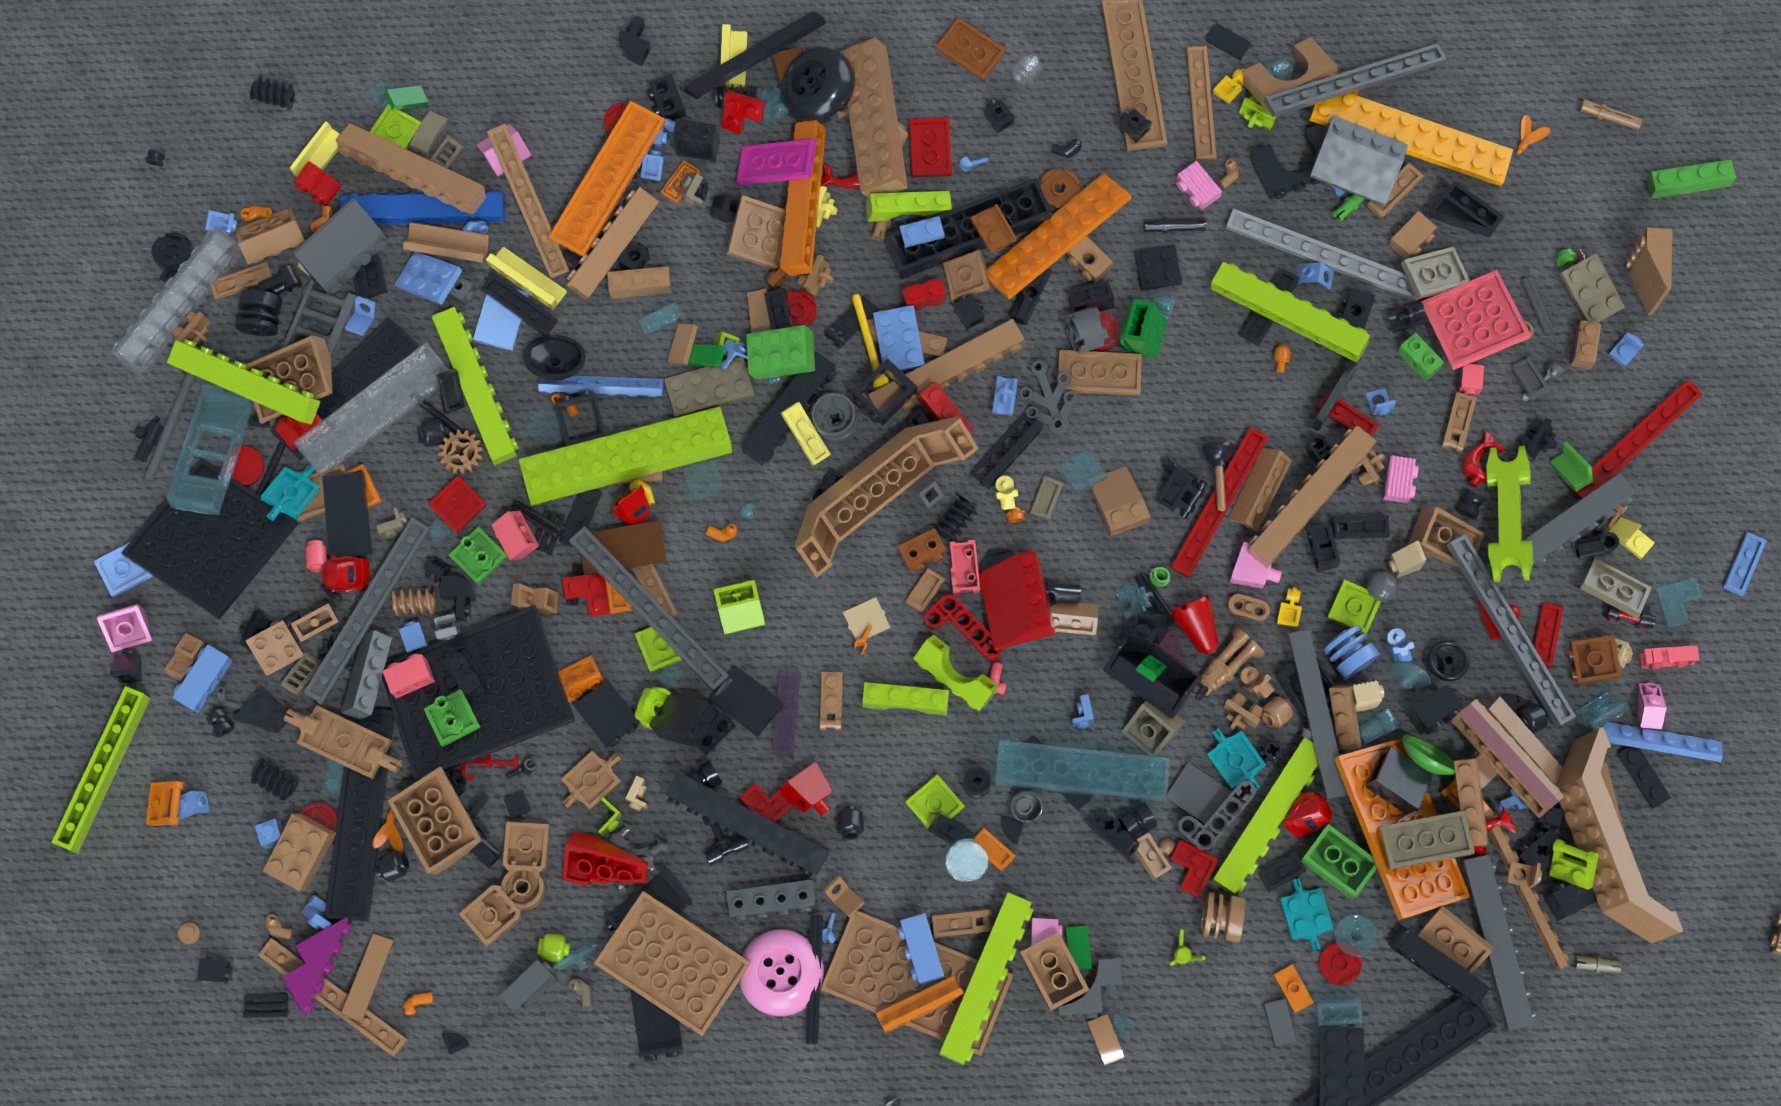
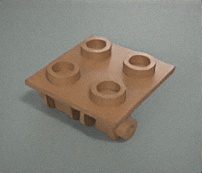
M284 620L280 622L274 621L270 624L269 628L245 640L266 676L304 656Z

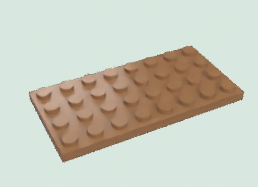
M856 911L849 919L820 990L878 1013L952 976H955L959 987H961L965 995L979 960L934 942L944 978L919 985L918 980L913 981L910 971L911 968H914L912 960L907 961L904 951L907 943L905 939L901 940L898 928ZM1007 972L1004 982L999 980L996 987L1000 989L996 1001L991 1000L988 1006L991 1009L987 1022L982 1021L980 1029L983 1030L978 1042L974 1041L971 1049L975 1050L974 1054L982 1056L1014 976L1011 973ZM964 996L905 1025L945 1041Z

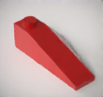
M574 832L566 843L562 880L579 885H590V883L608 884L609 882H620L621 884L645 883L647 881L649 862L595 836Z

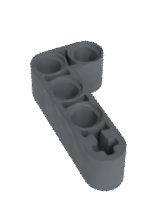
M1243 781L1238 784L1204 826L1191 816L1183 817L1177 827L1179 834L1195 848L1201 851H1208L1253 799L1256 793L1255 786L1249 781ZM1240 788H1249L1250 790L1248 793L1250 794V796L1246 794L1242 798V800L1239 801L1237 798L1242 793V790ZM1234 803L1237 806V812L1229 813L1226 810V805ZM1220 819L1224 824L1223 829H1214L1212 821ZM1186 821L1193 824V831L1185 832L1182 829V823ZM1205 835L1210 839V844L1202 846L1199 844L1198 838Z

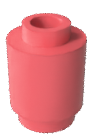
M323 541L307 542V547H305L306 568L310 569L311 572H321L327 560L326 546H324Z

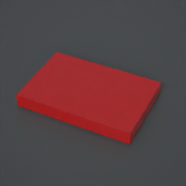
M949 117L909 119L912 178L952 176Z

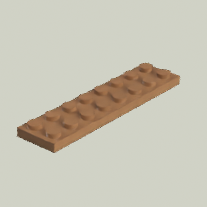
M1103 0L1102 10L1120 114L1122 115L1126 110L1131 111L1135 108L1147 120L1152 122L1151 130L1137 143L1124 132L1127 151L1167 146L1143 1Z

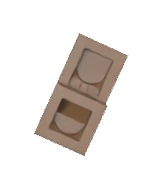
M185 633L175 647V654L164 668V673L183 682L186 678L187 670L196 661L204 642Z
M1107 1014L1087 1022L1104 1066L1125 1058Z

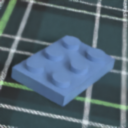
M414 251L394 285L403 291L442 305L462 270L458 266Z
M914 305L873 313L882 363L888 358L901 371L925 365Z

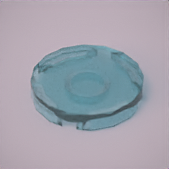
M962 839L956 841L946 853L945 864L948 872L954 879L961 882H972L984 875L988 867V856L985 848L976 841Z

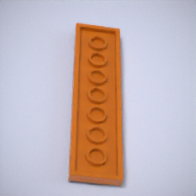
M632 101L629 102L550 233V240L582 257L588 253L592 243L599 235L665 125V118Z
M1105 173L1101 174L1055 212L1050 219L1044 221L987 268L989 283L1010 300L1131 200L1130 193Z

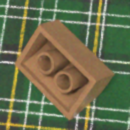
M291 206L271 214L269 218L263 217L235 229L238 245L247 264L259 263L265 257L279 255L283 250L296 248L305 241Z

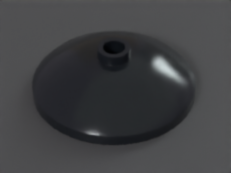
M548 335L535 339L526 347L523 356L526 368L532 374L546 380L570 378L584 367L586 360L585 350L581 344L572 338L562 335Z

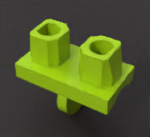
M1253 95L1249 99H1244L1239 114L1250 121L1248 127L1252 129L1256 124L1259 127L1263 126L1271 130L1276 117H1272Z

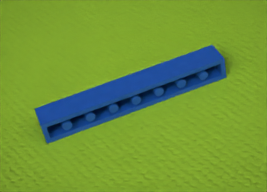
M490 190L485 193L486 199L473 215L461 212L457 207L450 204H444L440 199L417 192H409L402 195L394 192L387 195L368 193L361 196L350 193L347 196H341V208L354 198L376 225L410 224L411 222L423 224L467 223L471 220L505 222V197L503 192L497 190Z

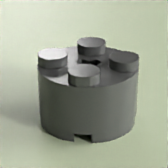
M1089 307L1065 316V323L1069 322L1070 327L1066 329L1069 341L1074 350L1078 349V354L1102 347L1104 339L1108 337L1105 326H1101L1099 320L1100 313L1096 307Z

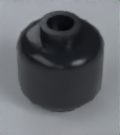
M440 419L423 421L420 427H417L419 442L423 443L425 447L443 445L445 443L444 437H449L448 426L443 425Z
M1530 704L1517 713L1520 720L1533 734L1544 729L1548 724V713L1538 704Z
M847 806L839 811L836 816V830L838 834L848 840L858 838L864 831L863 813L854 806Z
M392 851L379 857L376 872L380 878L383 877L384 880L391 882L407 874L409 861L404 853Z

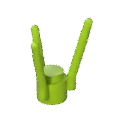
M1180 929L1178 948L1174 952V960L1170 962V965L1173 966L1177 963L1184 965L1189 961L1205 960V956H1192L1190 949L1183 945L1184 930Z

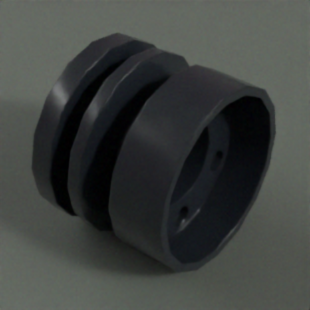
M261 290L241 291L237 306L242 311L236 313L235 329L255 336L277 335V325L280 320L276 315L281 313L282 298L276 294Z

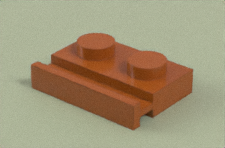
M997 204L971 217V222L990 254L1008 246L1011 242L1017 241L1015 234Z

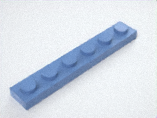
M574 375L563 380L540 378L538 387L539 391H545L546 393L565 392L567 394L590 391V393L595 392V394H607L610 396L622 394L657 397L662 396L664 379Z
M1594 720L1592 725V732L1604 727L1609 742L1613 744L1721 762L1723 758L1721 741Z

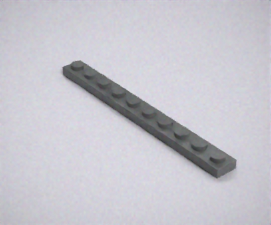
M1437 43L1266 96L1263 102L1272 117H1276L1445 64L1447 57Z
M411 517L303 693L304 695L323 704L430 527Z
M583 527L569 540V543L712 691L728 678L724 670L586 527Z
M1465 534L1448 543L1446 546L1555 726L1559 727L1575 718L1576 715L1467 535Z

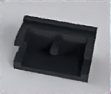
M1108 280L1069 290L1073 313L1089 307H1096L1099 311L1114 308V295Z

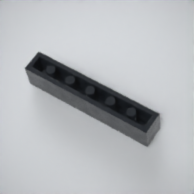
M817 351L814 352L815 371L796 375L741 446L742 452L761 466L765 462L769 463L775 454L773 451L777 446L781 447L787 439L786 434L790 431L781 412L794 403L800 402L807 414L812 407L810 403L814 398L818 399L822 395L824 385L827 382L831 383L837 374L835 372V364Z

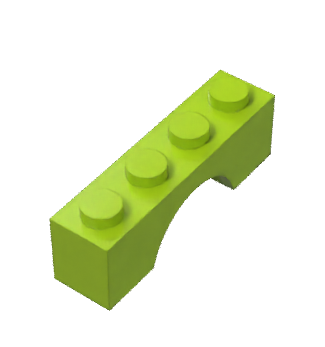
M950 191L870 193L866 201L868 222L889 221L894 217L908 214L922 215L926 219H930L952 210Z
M932 635L924 642L913 659L918 662L922 669L928 670L933 674L937 681L947 685L952 693L967 701L971 708L980 711L988 704L1000 686L984 674L968 678L957 673L950 663V647L938 637Z
M865 682L862 704L863 708L882 710L902 708L920 711L925 714L947 716L949 690Z

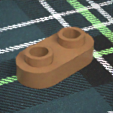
M1235 594L1228 602V610L1232 615L1254 622L1265 621L1270 613L1269 605L1265 601L1246 595ZM1240 603L1242 608L1236 609L1234 604ZM1255 609H1261L1262 614L1257 615Z

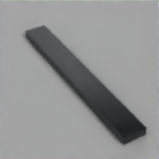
M812 11L685 85V92L695 99L700 98L825 25V18Z

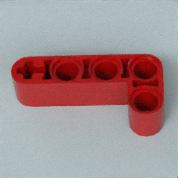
M945 595L926 612L924 618L927 629L938 631L949 621L985 660L996 662L1001 658L1002 649L996 650V655L994 653L988 654L989 648L985 645L987 640H989L988 646L992 650L994 649L991 633L954 595ZM952 602L955 608L946 610L944 604ZM931 616H937L940 621L937 624H931L928 619ZM961 617H966L970 622L967 625H961L958 620ZM975 632H980L984 638L977 641L973 639L972 635Z

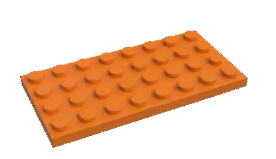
M1402 738L1334 758L1398 921L1470 897L1455 858L1393 870L1388 868L1379 827L1438 816L1428 791L1422 799L1424 801L1422 807L1418 811L1406 815L1366 788L1378 757L1383 751L1393 747L1412 760L1403 746Z

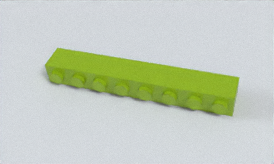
M1223 262L1211 282V290L1356 363L1369 343L1370 335L1366 330L1360 327L1355 328L1349 325L1346 320L1342 318L1337 319L1331 316L1328 311L1324 309L1319 310L1313 307L1310 302L1299 300L1292 293L1285 290L1281 291L1274 284L1268 281L1263 282L1256 275L1250 272L1245 273L1232 263L1227 264Z
M455 307L433 315L432 318L453 369L458 371L461 388L494 466L517 457L515 450L519 449L515 438L510 439L508 432L511 431L506 419L502 420L500 414L503 413L499 401L495 402L493 399V395H496L492 384L487 385L485 378L488 377L484 365L480 366L477 361L481 357L476 347L472 349L470 342L473 341L469 329L464 330L462 324L466 322L462 312L457 313Z
M185 339L184 342L175 340L167 361L168 364L300 422L312 424L321 402L313 398V393L302 390V393L296 391L297 387L292 384L285 383V385L279 383L280 379L269 375L266 378L262 376L264 372L251 368L250 371L246 369V364L239 361L232 363L229 361L230 357L220 353L216 356L212 354L213 350L207 347H195L197 343Z
M126 686L124 687L51 843L76 854L79 853L149 704L150 698L144 693Z
M1304 737L1212 880L1214 884L1234 896L1236 891L1238 893L1242 892L1247 884L1244 881L1247 874L1252 876L1258 867V864L1255 863L1259 856L1263 858L1270 848L1267 846L1270 838L1276 839L1281 831L1278 828L1279 824L1283 819L1288 818L1290 807L1296 798L1303 794L1301 792L1304 785L1309 787L1315 778L1312 773L1315 768L1319 769L1313 742Z
M1007 893L940 1051V1056L963 1066L965 1061L970 1062L975 1051L971 1049L973 1042H978L983 1032L980 1029L982 1021L987 1022L991 1013V1009L988 1006L991 1000L996 1001L1000 989L996 987L999 980L1004 982L1009 970L1005 968L1007 961H1012L1017 949L1013 948L1016 940L1021 941L1025 929L1022 928L1025 920L1029 922L1034 909L1030 908L1032 902Z

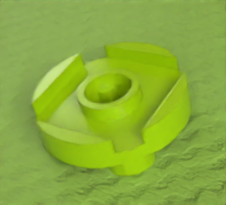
M659 687L645 688L643 690L637 710L635 711V717L645 728L651 729L649 724L670 695V692Z

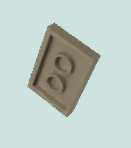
M1454 246L1408 258L1401 262L1417 299L1445 292L1470 281Z
M1597 253L1559 273L1584 321L1598 323L1625 308Z
M1594 558L1580 589L1638 619L1652 587Z

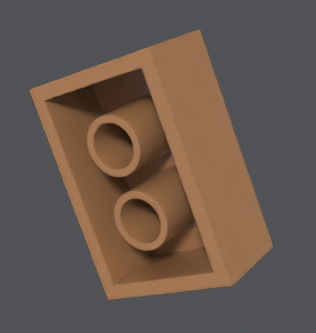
M301 813L292 814L263 872L298 891L307 890L336 832Z

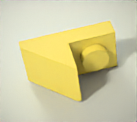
M1621 517L1609 532L1615 533L1619 538V543L1641 560L1655 542L1638 530L1641 527L1640 524Z

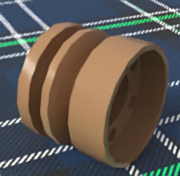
M1208 892L1201 914L1202 937L1208 938L1210 929H1213V939H1217L1220 930H1223L1225 941L1239 943L1244 923L1246 899L1244 897L1231 896L1228 905H1225L1223 894H1219L1217 903H1214V893Z

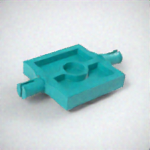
M307 465L302 473L294 472L284 467L261 495V500L273 507L267 514L269 519L271 518L274 521L278 514L282 512L297 520L320 492V486L309 479V476L315 471L312 466Z
M1219 728L1213 731L1212 734L1219 744L1215 749L1207 753L1206 756L1230 790L1243 781L1251 782L1255 786L1256 791L1260 789L1261 786L1257 783L1254 776L1258 771L1266 767V764L1242 730L1236 735L1225 738Z
M1300 878L1293 879L1291 881L1295 893L1279 899L1291 941L1301 938L1309 939L1312 951L1320 950L1317 937L1322 933L1334 930L1322 888L1311 891L1303 890Z

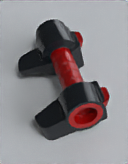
M1647 604L1644 605L1638 619L1612 605H1609L1606 614L1608 621L1616 623L1620 618L1634 621L1635 627L1643 630L1653 628L1656 622V616L1650 614L1651 607Z

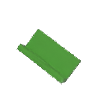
M1568 442L1563 443L1564 453L1551 460L1550 466L1577 492L1593 482L1592 467Z

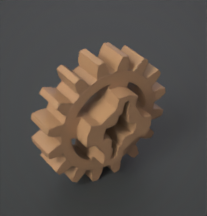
M457 430V435L450 432V438L444 437L443 439L445 445H439L443 452L438 453V455L444 458L440 461L441 464L446 465L448 471L453 468L455 475L459 471H461L462 475H465L466 470L473 473L472 467L479 468L480 466L477 461L484 459L480 455V453L484 452V449L479 447L482 442L476 440L477 436L475 434L470 436L467 430L464 434ZM459 440H467L469 442L462 443ZM460 449H462L464 455L462 456L459 455ZM453 462H462L463 465H455Z

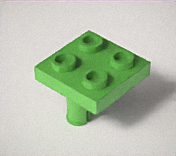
M477 527L469 536L463 537L461 544L449 554V557L477 585L508 558L507 554L480 527Z
M461 689L447 697H437L435 703L424 708L442 747L481 727L465 693Z

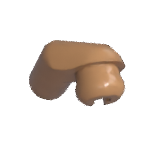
M274 914L266 917L265 925L271 936L292 939L293 929L283 928Z

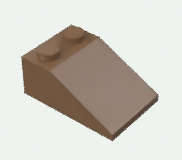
M1126 466L1087 480L1110 537L1149 523L1150 514Z
M1422 507L1408 545L1419 541L1424 554L1459 567L1446 545L1466 534L1474 549L1478 552L1485 533L1438 507Z
M1059 932L1020 952L1050 1010L1089 991Z

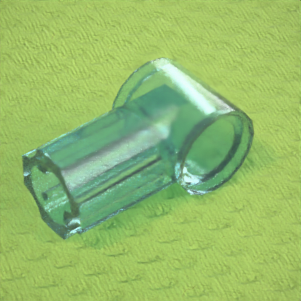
M1389 708L1376 715L1373 720L1359 726L1361 742L1366 745L1383 735H1389L1391 731H1396L1402 726L1392 709Z

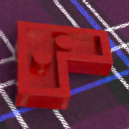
M728 90L725 93L722 129L741 134L744 127V118L761 122L764 118L765 101Z
M599 573L561 579L564 600L585 597L588 618L610 614L605 579Z
M756 783L739 797L751 811L773 823L780 820L795 806L780 790L768 798Z
M1180 840L1170 860L1189 869L1179 889L1199 899L1218 859Z

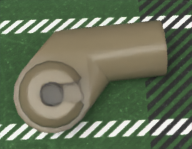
M580 978L572 979L569 982L570 990L575 991L581 996L582 1007H591V986Z

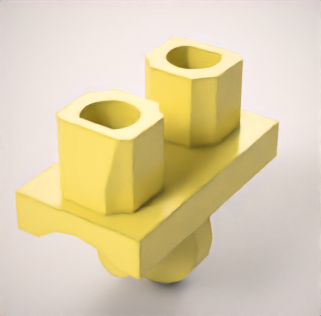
M823 186L820 187L816 225L818 228H820L823 218L829 219L830 215H836L838 211L833 206L835 200L830 199L831 195L827 192V187Z
M1001 476L996 481V489L998 491H995L994 494L996 499H1000L1002 510L1015 508L1014 497L1018 496V491L1013 489L1014 482L1009 476Z

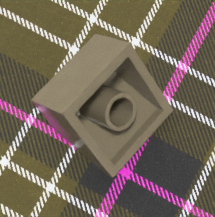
M1145 701L1121 732L1154 759L1176 735L1185 721L1177 714L1172 719Z

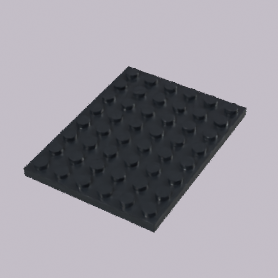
M535 605L458 634L452 639L440 641L385 663L384 670L390 664L406 661L413 654H422L427 659L435 682L396 698L391 694L385 676L382 674L386 693L416 782L439 767H442L445 772L575 721ZM458 652L468 660L474 672L481 678L486 687V691L474 700L466 695L481 727L442 747L424 708L435 703L437 697H447L460 690L456 679L448 672L445 666V660Z

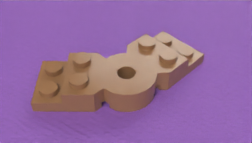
M506 822L503 865L509 872L503 878L501 886L491 885L459 913L487 947L522 920V911L535 908L543 900L546 886L541 874L548 869L549 824ZM522 883L528 884V890L525 893L518 892V887Z

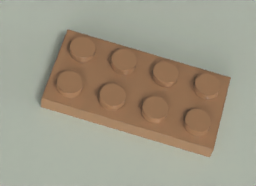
M1072 350L1059 351L1058 375L1061 372H1066L1071 376V382L1066 386L1064 392L1140 396L1142 354L1092 351L1078 354V351ZM1067 375L1062 376V382L1067 381Z

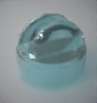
M754 502L743 504L740 512L744 518L756 519V506Z

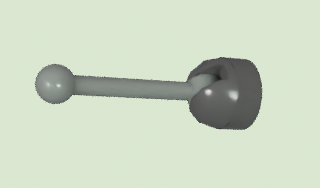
M1553 360L1546 368L1547 375L1544 377V380L1547 381L1549 378L1557 379L1564 373V369ZM1523 393L1521 396L1524 401L1530 399L1527 393Z

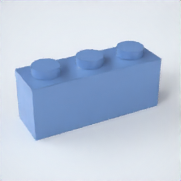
M210 645L201 649L197 656L198 660L194 666L189 667L185 674L186 678L182 684L177 685L172 697L197 714L233 662L227 655Z
M923 913L900 920L901 926L897 928L901 940L905 939L907 943L904 951L907 961L912 960L914 968L910 969L913 981L918 980L919 985H923L944 978L926 914Z

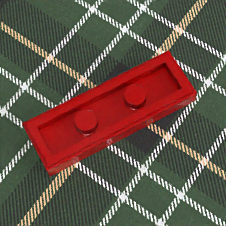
M1329 391L1325 393L1315 409L1321 411L1331 393ZM1341 399L1337 400L1328 415L1329 418L1347 430H1353L1358 425L1370 436L1374 434L1379 424Z
M1543 602L1533 646L1545 666L1551 668L1564 607Z

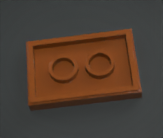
M959 17L935 46V50L983 82L1007 52L1006 48Z

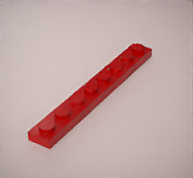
M1689 380L1684 382L1592 467L1593 482L1577 492L1571 487L1569 489L1582 500L1608 482L1700 398L1703 393Z
M1250 427L1224 473L1226 509L1224 511L1217 510L1215 489L1171 566L1172 570L1190 578L1269 436Z

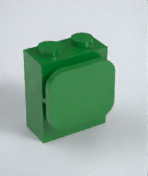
M1133 301L1132 306H1129L1126 313L1120 341L1129 352L1134 351L1136 354H1142V357L1157 359L1167 320L1153 302Z

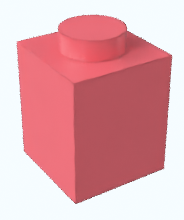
M1467 364L1460 368L1459 393L1470 396L1480 394L1483 388L1484 365Z

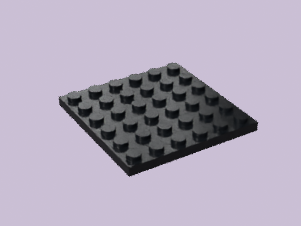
M200 459L121 554L220 620L299 523L282 512L272 521L271 518L267 517V514L273 508L271 505L262 501L260 496L214 466Z

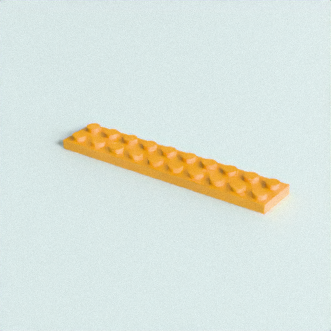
M1351 93L1314 104L1309 121L1326 126L1334 115L1408 144L1407 155L1500 187L1504 183L1513 149Z

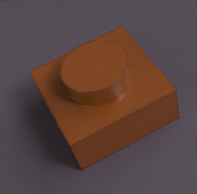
M781 268L772 271L768 276V287L772 291L777 290L788 279V274Z

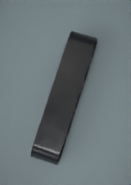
M1403 926L1399 928L1388 943L1402 957L1474 1007L1479 1005L1490 990L1480 979Z

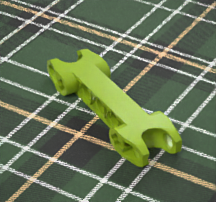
M1519 446L1517 458L1511 462L1501 461L1497 456L1496 448H1490L1487 462L1488 487L1498 486L1499 542L1488 544L1494 582H1500L1502 570L1506 566L1515 565L1522 570L1523 580H1530L1533 565L1532 540L1522 541L1520 485L1531 484V470L1526 447Z

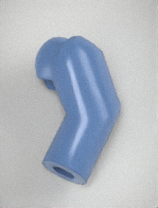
M471 220L467 222L462 230L486 234L489 227L483 220Z

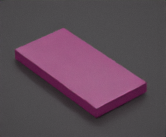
M814 139L742 146L736 183L738 185L811 178L817 142Z

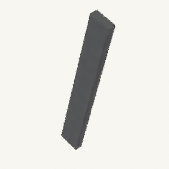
M1310 629L1289 633L1288 637L1326 800L1347 796V790L1334 758L1339 756Z

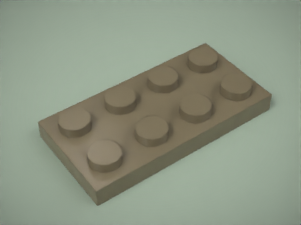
M743 357L733 359L725 370L721 369V367L707 366L664 379L675 418L754 396Z
M1464 811L1379 827L1389 870L1473 855L1475 853Z

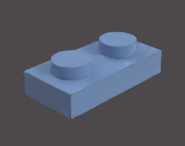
M939 216L900 226L905 248L945 238Z

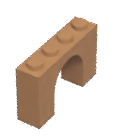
M1312 37L1294 45V60L1306 72L1298 79L1290 81L1279 80L1273 77L1260 62L1243 70V85L1269 114L1270 112L1263 102L1266 96L1338 74L1336 63Z

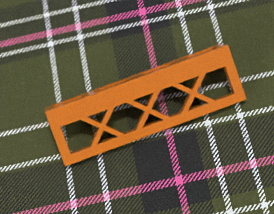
M952 976L876 1013V1016L886 1034L964 996L961 987H959L955 976Z

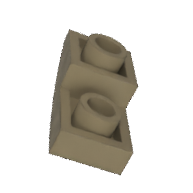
M429 111L410 142V148L428 155L437 143L438 135L447 125V118Z

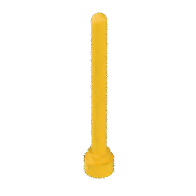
M854 294L852 300L874 372L880 366L860 295ZM883 373L873 383L874 390L889 384L888 377H885Z

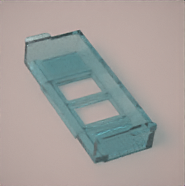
M203 385L201 387L196 408L166 496L171 508L219 515L252 413L253 404L250 399L241 395L225 393L222 387ZM201 431L232 436L227 454L196 449ZM193 456L224 461L219 479L189 475L188 471Z

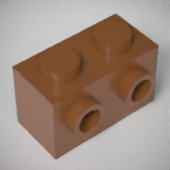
M935 528L897 546L898 553L908 572H919L925 568V564L940 562L944 559V555H946V548Z

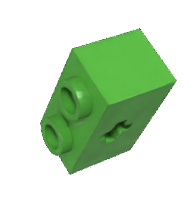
M1417 333L1406 340L1397 352L1425 382L1436 374L1444 364V361Z

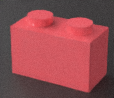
M509 511L491 525L509 560L523 559L539 547L521 511Z
M413 654L406 661L390 664L387 669L383 670L389 690L396 698L435 682L429 663L422 654Z

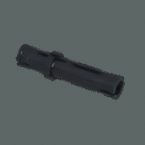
M1162 217V219L1158 220L1144 219V232L1206 231V218L1167 219V217Z

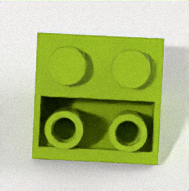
M755 580L713 589L725 635L765 625Z

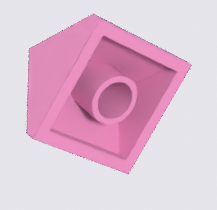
M508 124L507 128L521 161H524L531 156V153L518 131ZM488 137L478 143L476 147L497 177H499L504 171Z
M138 604L97 616L111 652L152 641L146 612Z

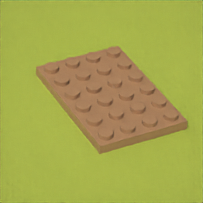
M644 891L594 962V965L702 1037L751 964V962Z

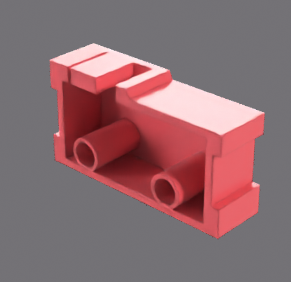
M968 540L965 543L950 542L953 595H960V593L965 592L980 593L975 540Z
M1696 645L1644 649L1643 653L1639 654L1641 669L1652 668V670L1660 669V667L1677 666V668L1686 667V665H1694L1696 661H1699L1698 647Z

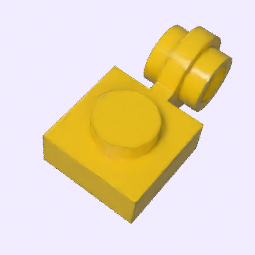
M1237 69L1233 74V79L1225 76L1213 89L1214 94L1229 104L1242 91L1243 70L1245 69Z
M1293 587V589L1288 588L1286 601H1290V604L1281 602L1277 620L1279 625L1298 628L1302 607L1294 605V602L1299 603L1301 591L1297 590L1296 587Z

